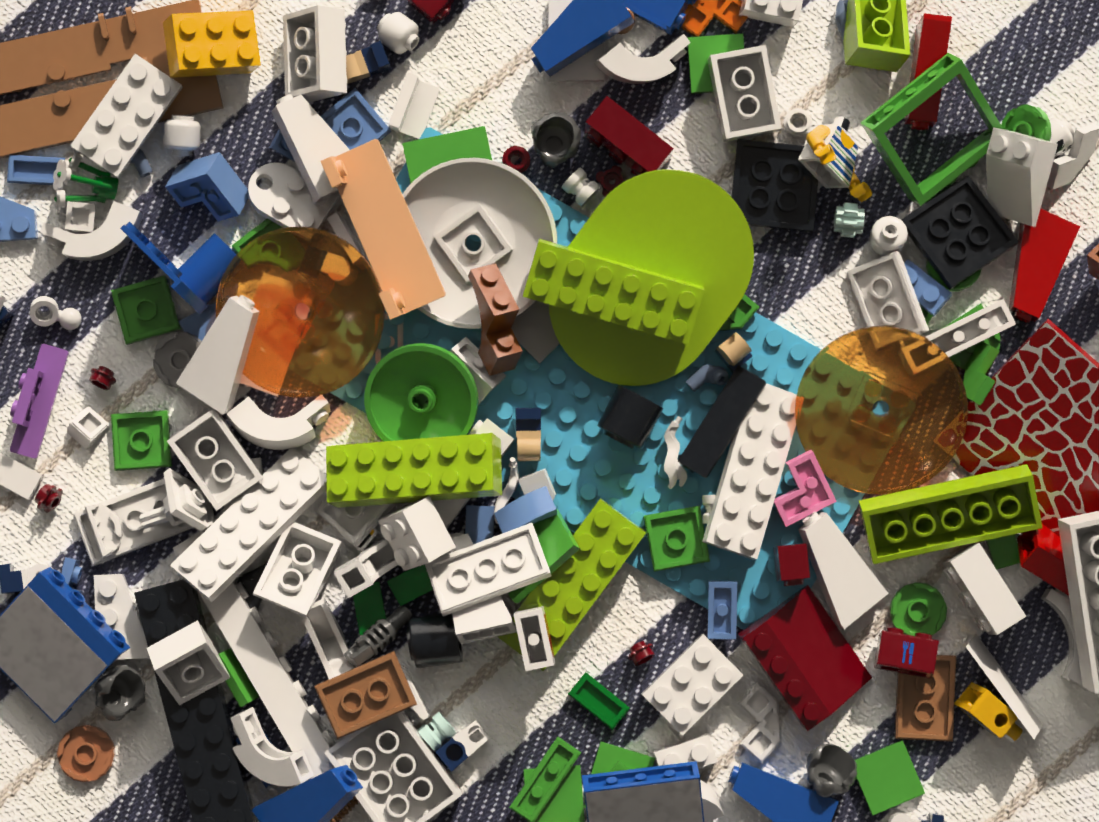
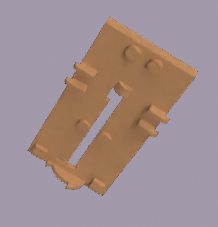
M189 0L132 13L130 6L125 8L126 15L105 19L104 13H99V21L2 42L0 43V95L21 92L30 88L70 79L75 80L79 77L110 71L112 64L130 61L134 54H137L170 77L163 22L171 14L203 13L200 0ZM217 75L172 78L180 83L183 88L158 123L171 119L172 115L192 116L223 109ZM117 79L66 91L60 90L53 94L0 105V159L9 157V155H19L72 143Z

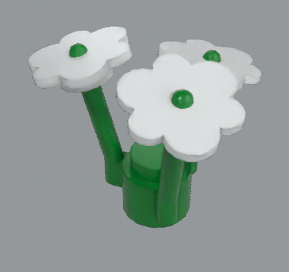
M77 151L69 159V162L60 159L53 174V189L56 190L54 201L57 202V215H60V207H66L67 201H96L105 203L106 199L114 200L119 179L111 177L109 172L101 171L81 162L83 156L78 155ZM79 167L97 176L93 180L73 175L71 170L76 172ZM69 181L91 185L92 193H96V195L65 196V190L62 189Z

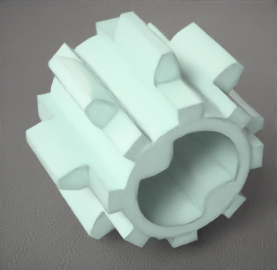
M844 202L843 206H837L834 216V232H841L840 237L854 238L855 234H862L865 209L858 208V203Z

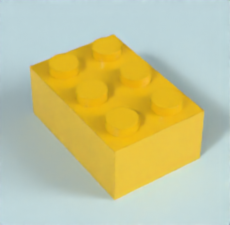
M253 10L171 14L163 22L170 78L249 74L261 66Z

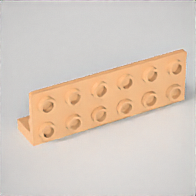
M371 140L336 157L330 156L321 160L320 162L331 187H337L383 291L378 294L389 319L397 318L444 297L446 292L379 140Z

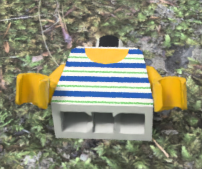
M835 117L833 124L817 125L807 134V143L798 160L825 188H848L851 196L858 198L860 202L872 196L870 187L865 182L861 183L854 172L858 145L847 133L850 121L844 117Z

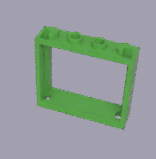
M950 53L944 55L860 122L908 199L919 206L933 199L944 187L953 184L964 171L974 167L979 162V159L987 153L993 127L1003 129L962 59ZM957 77L988 129L917 185L884 133L953 78Z

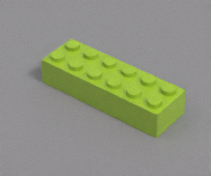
M539 239L522 297L688 345L705 289L700 285Z
M493 433L326 446L327 503L337 508L411 503L430 496L432 501L502 496L501 439Z
M1027 464L859 500L868 549L873 564L1042 528L1034 479Z
M601 498L573 534L580 549L555 570L551 577L546 578L538 585L517 610L521 611L544 606L554 656L646 534V531ZM517 632L498 636L500 640L522 655Z

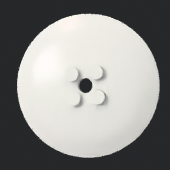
M461 158L430 168L406 188L403 197L446 292L444 297L417 308L428 317L449 326L481 329L479 306L468 274L471 269L495 263L519 307L517 316L536 301L522 296L538 241L543 239L558 244L556 224L551 209L542 193L526 176L512 167L497 161L483 158ZM477 235L481 239L479 250L471 251L467 248L466 239L468 236Z

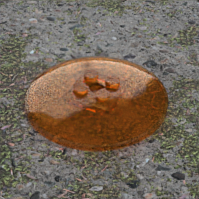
M301 226L270 231L257 237L239 251L228 265L220 282L216 299V318L229 297L243 295L255 303L254 308L259 310L260 313L242 374L265 390L283 396L302 398L330 393L346 385L363 371L374 356L380 343L384 328L385 308L378 294L382 290L375 272L369 262L353 245L328 231ZM300 303L306 304L310 309V315L307 319H301L296 314V307Z
M895 326L859 328L843 334L827 344L807 366L798 386L795 402V420L800 441L806 452L809 450L814 452L823 473L848 489L877 495L916 488L941 472L951 461L962 442L968 417L966 390L956 366L948 355L928 338L911 330ZM885 401L889 405L888 411L883 415L874 413L872 407L875 402Z

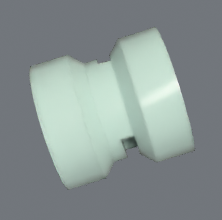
M437 712L432 717V721L428 725L423 724L417 729L418 733L434 751L442 746V741L453 737L457 733L440 712Z

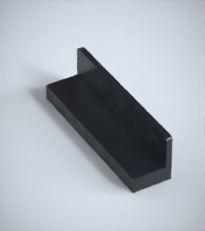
M738 365L678 462L690 472H696L702 477L707 478L766 386V381Z

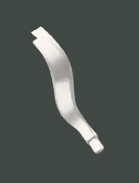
M680 416L670 423L664 434L668 447L664 471L669 477V489L675 486L677 479H679L680 487L687 480V472L678 462L680 443L675 437V433L680 426L679 424L683 420Z
M514 457L510 458L509 480L502 491V496L497 498L494 513L508 504L517 488L519 472L517 461Z

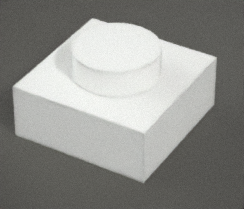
M67 201L65 230L93 232L96 204Z

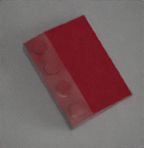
M808 585L738 633L801 726L807 731L832 715L872 679L865 666Z

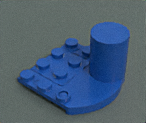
M130 221L120 228L174 281L170 287L199 314L208 307L206 304L246 265L214 233L177 269Z

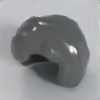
M565 112L550 113L540 118L531 126L534 151L540 154L544 165L555 168L567 159L576 156L581 140V129L577 126L575 120Z
M116 665L106 670L94 686L96 692L95 704L101 708L103 715L109 721H120L131 710L136 711L146 701L145 682L140 674L128 665Z
M830 743L817 746L807 757V780L813 785L815 792L819 796L828 798L845 794L850 790L857 776V764L849 753L841 747Z

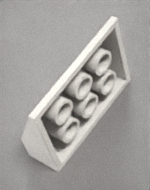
M404 711L347 735L324 752L335 768L347 765L356 774L357 780L363 788L355 797L373 822H426L463 794Z

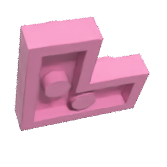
M812 450L785 462L797 488L775 498L773 503L785 527L837 502Z

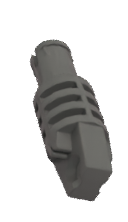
M401 605L388 618L375 622V625H372L369 630L360 635L355 640V643L345 652L344 656L348 663L358 667L363 662L374 658L378 652H381L384 647L395 639L398 630L413 617L410 610Z

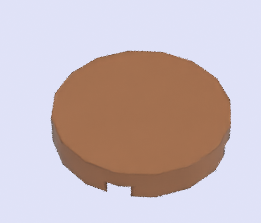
M92 725L78 726L68 731L59 742L57 757L63 772L73 780L80 782L95 781L106 775L114 763L116 754L114 742L109 734L101 728Z

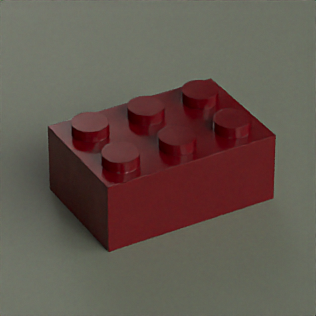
M608 96L605 97L585 123V133L588 134L586 139L597 148L601 145L610 152L608 156L617 164L622 165V163H625L632 169L630 173L633 176L649 171L662 170L672 157L673 147Z

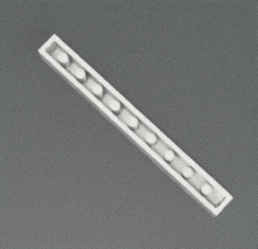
M200 531L173 547L176 555L179 557L205 531ZM234 580L212 603L200 594L291 751L304 750L314 774L310 779L330 769H334L335 767L324 752L335 745L336 742L329 730L323 731L318 721L321 720V717L313 704L308 706L303 698L307 693L300 681H293L289 674L292 667L284 655L279 657L274 647L278 646L274 636L270 631L265 633L260 624L264 621L255 606L251 609L245 599L249 597V594L241 582L236 584Z

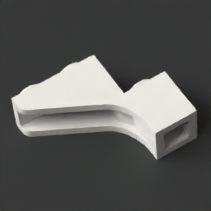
M382 538L364 548L359 556L336 568L334 575L346 596L350 598L373 585L379 577L396 567L398 563L394 558V551L390 543L385 538Z
M326 599L314 602L306 617L300 616L321 659L327 676L331 679L357 666L348 663L344 656L349 648Z

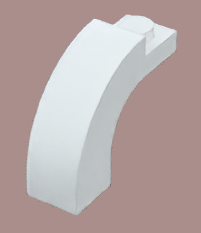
M113 201L104 223L91 233L73 234L45 222L40 233L47 237L45 242L61 248L65 244L62 254L68 258L80 261L99 260L109 257L125 247L131 239L120 228L130 221L138 229L144 215L138 210Z
M321 394L295 415L286 418H275L262 412L248 396L227 413V417L233 428L252 444L266 449L285 450L299 447L314 439L316 435L312 426L322 424L328 418V413L331 410L329 402Z

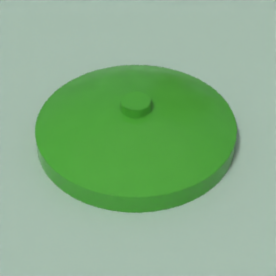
M425 343L404 345L385 355L369 375L364 393L367 418L371 427L382 441L467 435L476 419L479 403L477 386L467 366L452 352L442 347Z

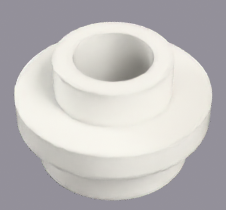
M797 108L786 114L784 128L791 136H804L811 129L812 119L807 111ZM800 119L803 125L800 128H796L793 126L792 121Z

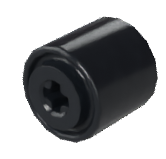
M618 385L597 426L604 430L603 434L633 449L635 446L643 449L663 408Z
M442 613L410 618L409 627H407V641L410 658L415 662L417 668L463 662L462 644L456 636L452 614L443 617Z

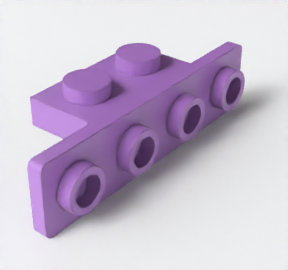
M42 344L34 369L28 368L27 373L21 375L18 389L21 390L19 400L13 402L10 416L13 417L12 423L17 424L10 452L34 459L38 458L69 355L67 350Z

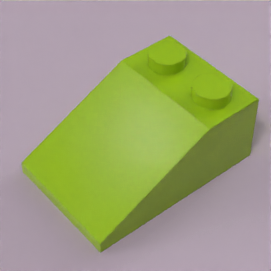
M848 0L843 38L845 65L898 72L910 57L906 0Z

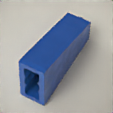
M573 0L532 46L531 50L535 57L531 58L540 73L545 70L551 77L635 21L622 0Z
M740 762L739 767L733 766L728 782L732 783L731 789L773 822H831L839 803L835 798L821 797L815 790Z
M347 765L330 769L255 806L252 812L259 822H329L363 786L357 780L356 774Z

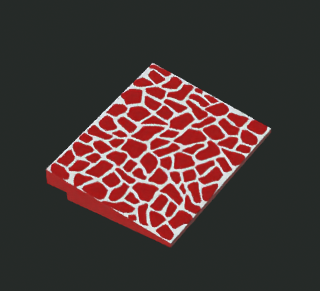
M1047 319L994 374L991 379L995 380V384L983 403L978 405L970 400L933 441L972 476L1027 464L1034 479L1041 522L1060 537L1058 519L1099 511V363L1051 320Z

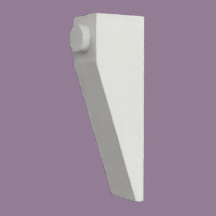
M1002 299L901 348L897 352L909 376L1016 325L1005 300Z

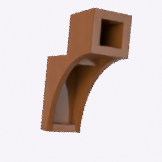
M496 263L471 269L468 277L477 298L481 318V344L478 354L489 376L514 370L523 352L511 329L519 312V307Z

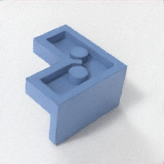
M220 152L178 165L165 186L180 207L202 201L218 222L239 216L249 199L247 187Z

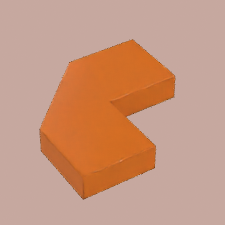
M697 0L693 6L689 4L684 14L687 16L681 28L693 37H699L711 20L715 18L737 34L748 17L739 16L741 0Z

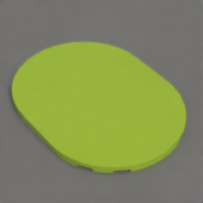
M670 169L649 171L634 176L615 187L601 201L568 245L570 248L703 286L705 289L688 345L549 305L552 327L560 345L568 356L583 370L601 380L619 385L641 386L658 383L677 375L693 363L703 352L737 307L748 288L754 264V246L751 231L742 210L724 189L701 175Z

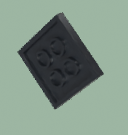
M737 139L731 197L742 210L749 226L813 232L818 180L798 160L804 146Z
M969 175L901 219L907 227L909 237L949 290L1015 247L1019 242Z

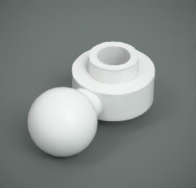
M38 297L33 300L30 306V318L36 325L46 327L59 321L64 329L74 330L81 324L82 318L78 310L66 308L61 311L56 301L50 297ZM42 306H46L49 308V310L47 312H42L39 308Z

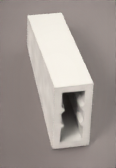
M289 94L276 101L277 105L271 112L314 203L338 194L337 187H331L320 161L330 156L336 157L349 151L348 147L302 95L293 98Z
M243 295L229 297L176 384L222 415L228 413L233 408L260 313L259 310L254 308L255 303Z
M815 511L802 521L804 525L798 530L803 543L807 544L809 559L833 621L837 627L846 629L888 595V592L830 516L825 512L817 514Z
M450 534L456 548L443 555L473 545L469 534ZM501 596L452 613L455 633L461 644L517 632L516 626Z

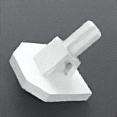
M170 468L163 473L167 497L163 499L164 506L141 514L139 518L142 527L147 529L169 521L172 527L185 522L199 531L209 528L215 522L212 504L194 482Z

